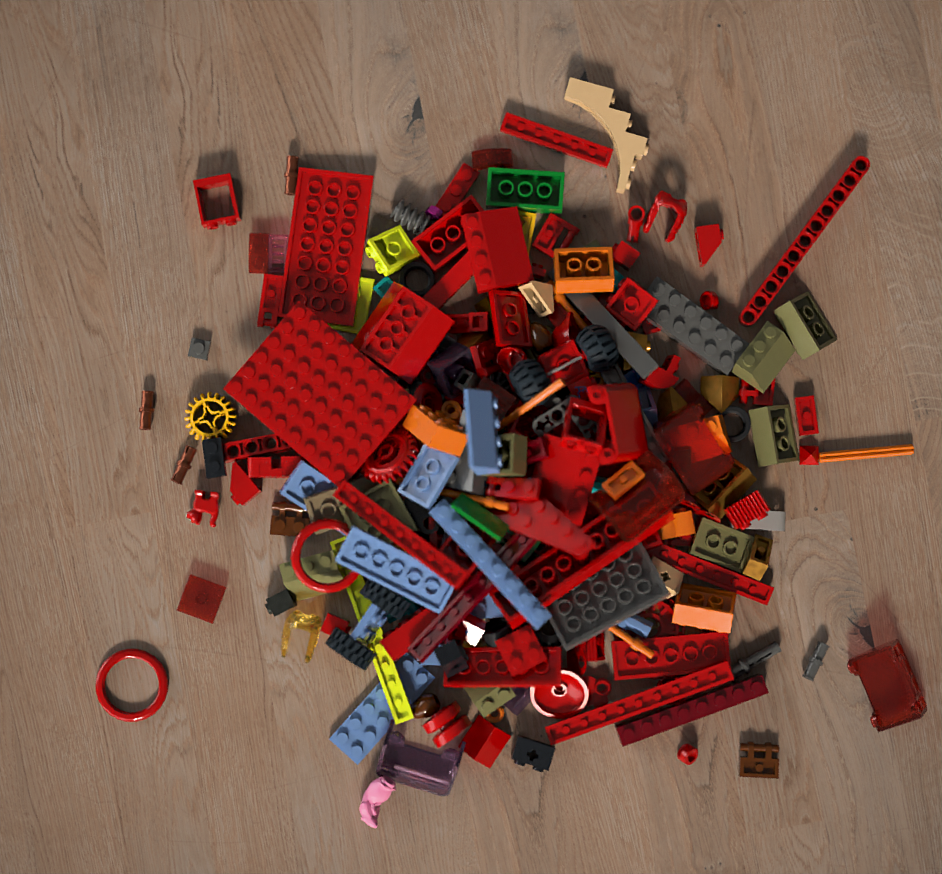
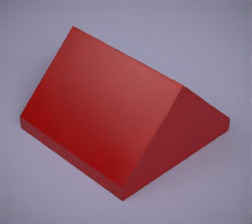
M479 714L458 745V748L475 761L491 768L511 735Z

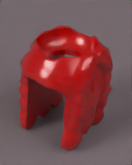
M661 190L649 209L647 221L643 226V232L646 234L649 232L660 206L667 207L676 214L665 239V242H671L675 239V235L684 223V218L687 215V202L684 199H675L671 194Z

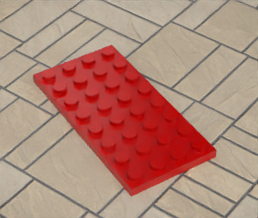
M299 167L278 310L279 318H284L294 305L300 301L327 324L354 327L374 176Z

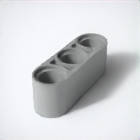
M767 511L768 516L759 521L757 518L750 522L752 525L746 529L785 531L786 512Z

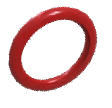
M321 519L308 524L296 536L291 549L292 568L298 579L308 588L322 593L339 592L355 582L360 574L351 570L342 580L334 583H321L311 578L305 572L301 563L302 546L312 533L328 528L341 531L347 536L350 531L348 524L342 521Z
M124 649L112 654L103 662L97 673L95 691L99 703L109 715L125 722H138L154 715L161 708L168 692V677L162 663L154 655L140 649ZM128 658H136L147 662L156 672L159 681V689L154 701L147 708L138 712H125L116 708L109 701L105 691V680L110 669L119 661Z

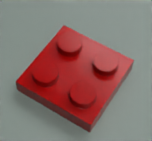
M530 624L495 641L512 677L547 660Z

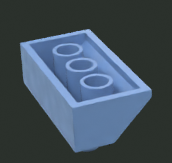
M464 389L469 467L477 475L501 473L500 467L503 466V457L499 455V447H502V441L497 428H500L499 416H496V409H499L498 398L491 391Z

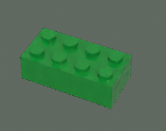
M488 167L486 209L494 210L517 206L519 211L561 214L565 172Z

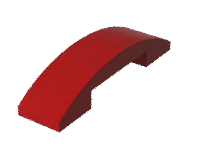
M489 312L446 314L455 321L448 331L451 334L489 331Z

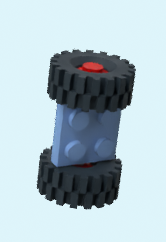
M368 579L359 593L373 603L354 631L349 635L336 627L325 642L329 648L366 671L377 655L367 645L374 641L377 630L386 623L388 614L400 620L410 606V603L401 596L371 579Z

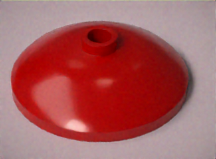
M562 668V687H531L530 698L534 707L543 715L555 719H565L578 714L586 706L588 701L587 684L576 672Z

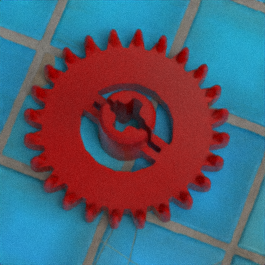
M394 428L362 465L361 473L366 479L371 480L373 483L377 481L379 484H382V478L386 483H389V476L396 481V473L403 477L401 469L409 472L406 464L414 466L410 458L417 459V456L413 453L419 452L416 437L410 431H406L405 428Z

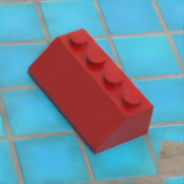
M472 194L411 241L434 274L438 273L467 250L461 216L484 211Z

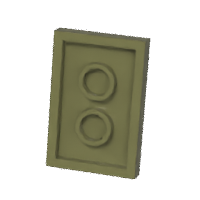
M700 517L696 533L693 536L687 553L742 573L755 537Z

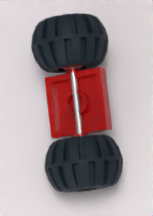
M590 325L579 332L576 337V344L573 339H570L538 356L540 363L534 359L519 361L511 369L509 377L517 396L525 404L560 378L565 381V385L558 390L589 375L587 367L593 372L609 370L618 361L619 352L611 334L604 326ZM549 395L547 398L542 400L534 407L544 404L550 398L551 395Z

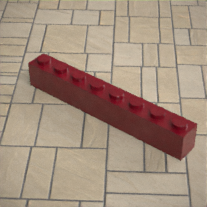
M758 673L687 699L679 705L665 707L614 727L619 741L624 747L763 696L769 692L763 675Z

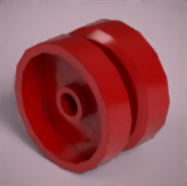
M457 701L438 710L422 725L427 734H431L438 729L440 730L432 739L437 748L448 743L472 724L467 715H461L454 719L462 709Z

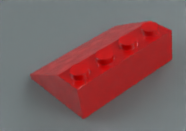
M517 206L479 211L461 216L478 294L489 292L492 289L499 290L521 285L534 280Z
M544 433L543 438H546L550 457L535 463L531 478L540 479V494L571 522L581 526L600 464L599 454L598 456L588 455L585 452L569 450L560 446L561 437Z

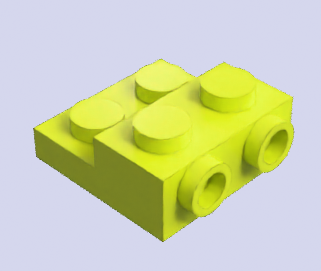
M401 225L368 239L365 246L367 256L369 258L373 257L376 262V270L380 274L383 273L385 277L401 270L404 265L420 257V254Z

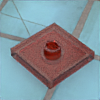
M190 574L176 611L214 624L227 587Z

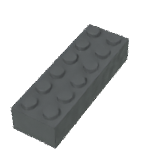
M657 276L647 291L656 297L659 302L646 320L719 374L727 376L749 346V343Z

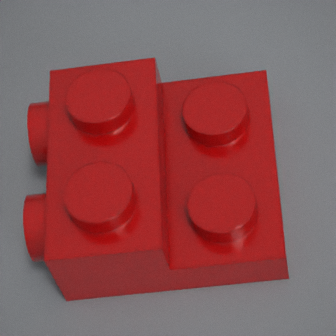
M627 277V279L623 278L618 284L619 290L616 294L612 293L609 296L605 309L632 330L637 331L659 300L633 278Z

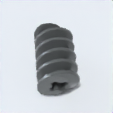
M405 199L396 205L390 218L394 216V222L401 220L400 225L402 227L407 224V230L414 228L413 233L415 235L419 232L421 234L432 224L430 222L431 215L424 218V211L417 214L418 207L411 210V203L404 206Z

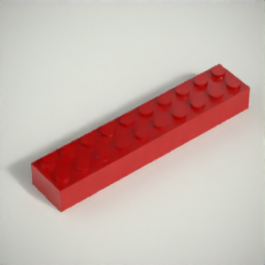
M649 481L581 528L596 543L583 559L553 547L514 575L546 608L674 520L673 511ZM497 587L488 593L513 630L527 621Z

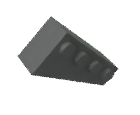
M463 410L459 425L464 428V432L467 434L465 410ZM467 442L461 456L458 457L460 460L445 486L485 497L484 483L487 481V477L477 475L469 467Z

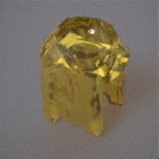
M295 610L287 617L284 623L280 647L282 657L285 658L288 653L293 629H302L310 633L304 663L310 662L322 627L320 616L306 615L301 611Z

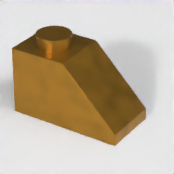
M755 534L742 574L760 581L769 565L773 540Z

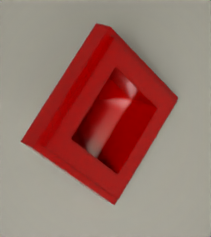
M799 446V465H819V446Z

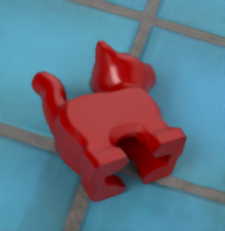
M195 490L193 508L187 512L186 517L191 523L200 525L203 518L202 512L211 514L210 526L216 527V520L220 509V493L210 491L211 497L206 499L205 491Z

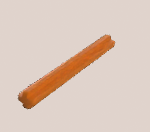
M913 444L820 452L819 462L914 454Z

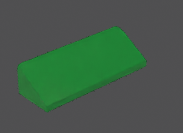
M461 493L451 505V508L496 540H501L509 529L508 524L464 493Z

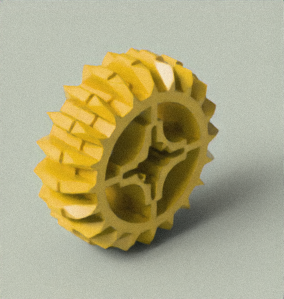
M211 392L207 393V398L201 393V400L194 397L193 399L196 404H188L192 407V410H185L186 413L190 414V417H185L184 420L191 421V423L186 425V428L193 427L189 433L193 435L197 432L196 440H199L201 436H203L202 440L208 438H218L220 435L227 439L228 436L225 432H233L229 426H236V423L231 421V419L237 418V415H231L236 409L234 407L228 408L232 402L227 401L224 403L226 400L225 396H222L219 400V393L217 392L214 398H212ZM209 403H218L224 410L214 412ZM203 406L204 413L196 420L197 411ZM209 412L212 415H216L212 423L206 420ZM226 415L223 427L218 430L217 423L219 419ZM208 424L213 433H204L198 426Z

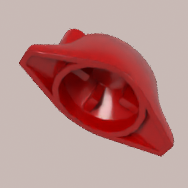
M571 311L567 313L565 320L552 333L554 348L570 339H573L576 344V337L579 331L574 314Z

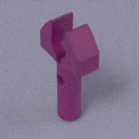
M433 205L429 206L425 211L427 216L431 215L430 219L432 221L443 217V211Z

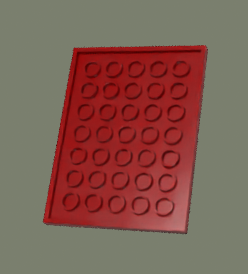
M300 301L294 305L223 388V390L337 487L340 486L343 480L350 481L408 413L410 408L418 401Z

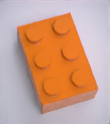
M612 247L554 249L555 294L613 292L615 278Z
M422 404L420 407L413 405L403 423L406 429L428 447L457 457L461 456L467 443V434L462 426L455 424L453 419L446 417V413L440 410L433 412L431 408Z

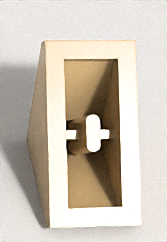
M532 280L518 287L539 318L554 312L553 285Z

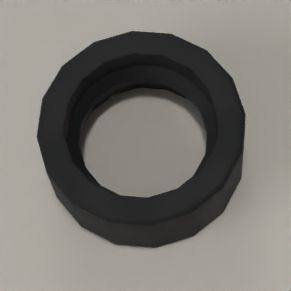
M414 261L402 268L399 274V284L409 289L406 284L408 273L415 269L424 271L428 276L426 288L421 291L411 290L422 298L435 285V276L433 270L427 264Z
M728 406L723 413L719 411L716 415H723L724 417L726 414L735 413L742 418V431L734 436L728 435L730 443H735L748 435L751 429V420L744 409L738 406Z
M505 617L493 618L485 624L483 637L488 646L497 647L495 641L520 628L518 626L513 630Z

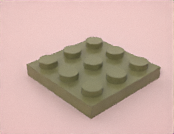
M390 478L388 479L389 483L384 481L382 484L363 493L413 532L418 531ZM345 504L339 507L350 530L354 525L392 545L395 544Z

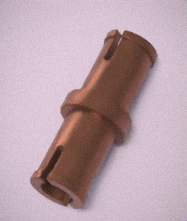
M287 156L286 172L284 173V178H286L285 195L295 196L299 160L297 156Z
M142 391L141 407L139 408L140 430H151L152 413H154L153 391Z
M188 445L185 446L180 461L177 460V467L171 481L182 485L188 469L190 470L192 467L190 464L197 449Z

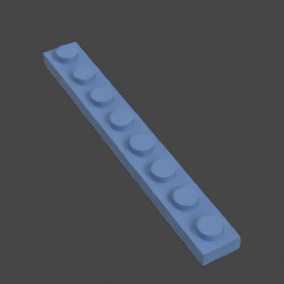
M445 499L429 511V514L536 630L552 616L462 517L451 508Z

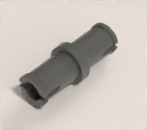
M820 641L817 642L812 656L808 658L809 663L802 677L814 681L819 667L823 665L822 661L830 646Z

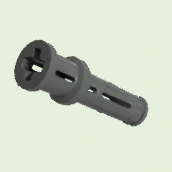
M774 641L745 659H738V662L731 666L734 680H731V682L734 683L736 678L743 674H749L750 669L780 653L781 649L777 642Z

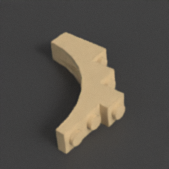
M570 77L564 100L574 103L591 113L609 134L618 159L619 178L616 192L623 194L625 189L629 190L632 179L628 177L630 171L634 172L637 160H634V158L641 160L643 155H647L649 144H646L648 138L626 132H630L633 121L629 120L630 113L609 108V106L613 107L616 96H613L614 89Z

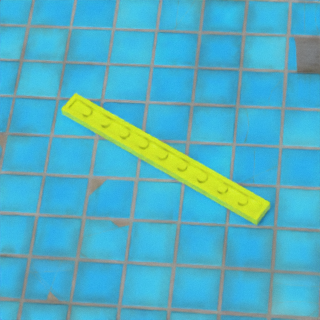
M346 536L331 541L332 550H340ZM344 566L347 576L351 569ZM361 574L355 582L346 588L358 622H360L373 603L359 593L366 584L364 576ZM379 627L376 632V638L367 647L377 654L373 659V663L393 719L397 725L415 717L396 664L380 643L384 639L382 637L384 631L382 627Z

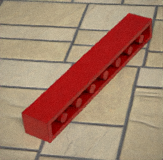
M516 563L510 571L515 574L521 568ZM479 567V571L476 572L474 575L471 574V576L467 580L465 579V581L462 583L458 590H456L455 588L453 589L443 610L481 571ZM421 607L414 612L415 617L410 620L408 618L404 619L398 624L399 628L394 632L391 629L382 635L384 639L380 643L393 661L398 660L409 652L407 648L439 615L438 613Z

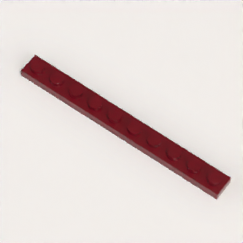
M516 532L496 553V556L511 570L538 540ZM481 570L407 649L423 664L434 652L433 650L438 648L495 587V584Z

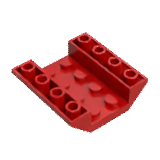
M394 281L351 344L412 385L455 321L428 301Z

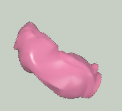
M386 775L370 783L359 808L362 815L361 819L367 825L374 828L378 826L377 818L380 805L388 800L392 791L396 790V783Z

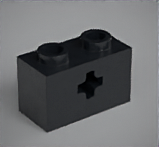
M455 640L433 650L448 678L469 668L466 663L469 658L462 644L457 645Z
M518 735L511 759L520 766L529 764L536 771L543 772L544 769L549 771L555 746ZM532 750H535V753L538 756H534L533 759H530V756L527 753L532 752Z

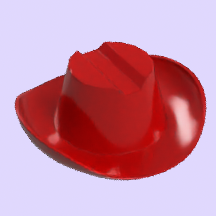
M429 382L422 383L413 395L418 400L414 405L420 407L422 404L431 408L433 412L436 410L441 411L443 400L439 390Z

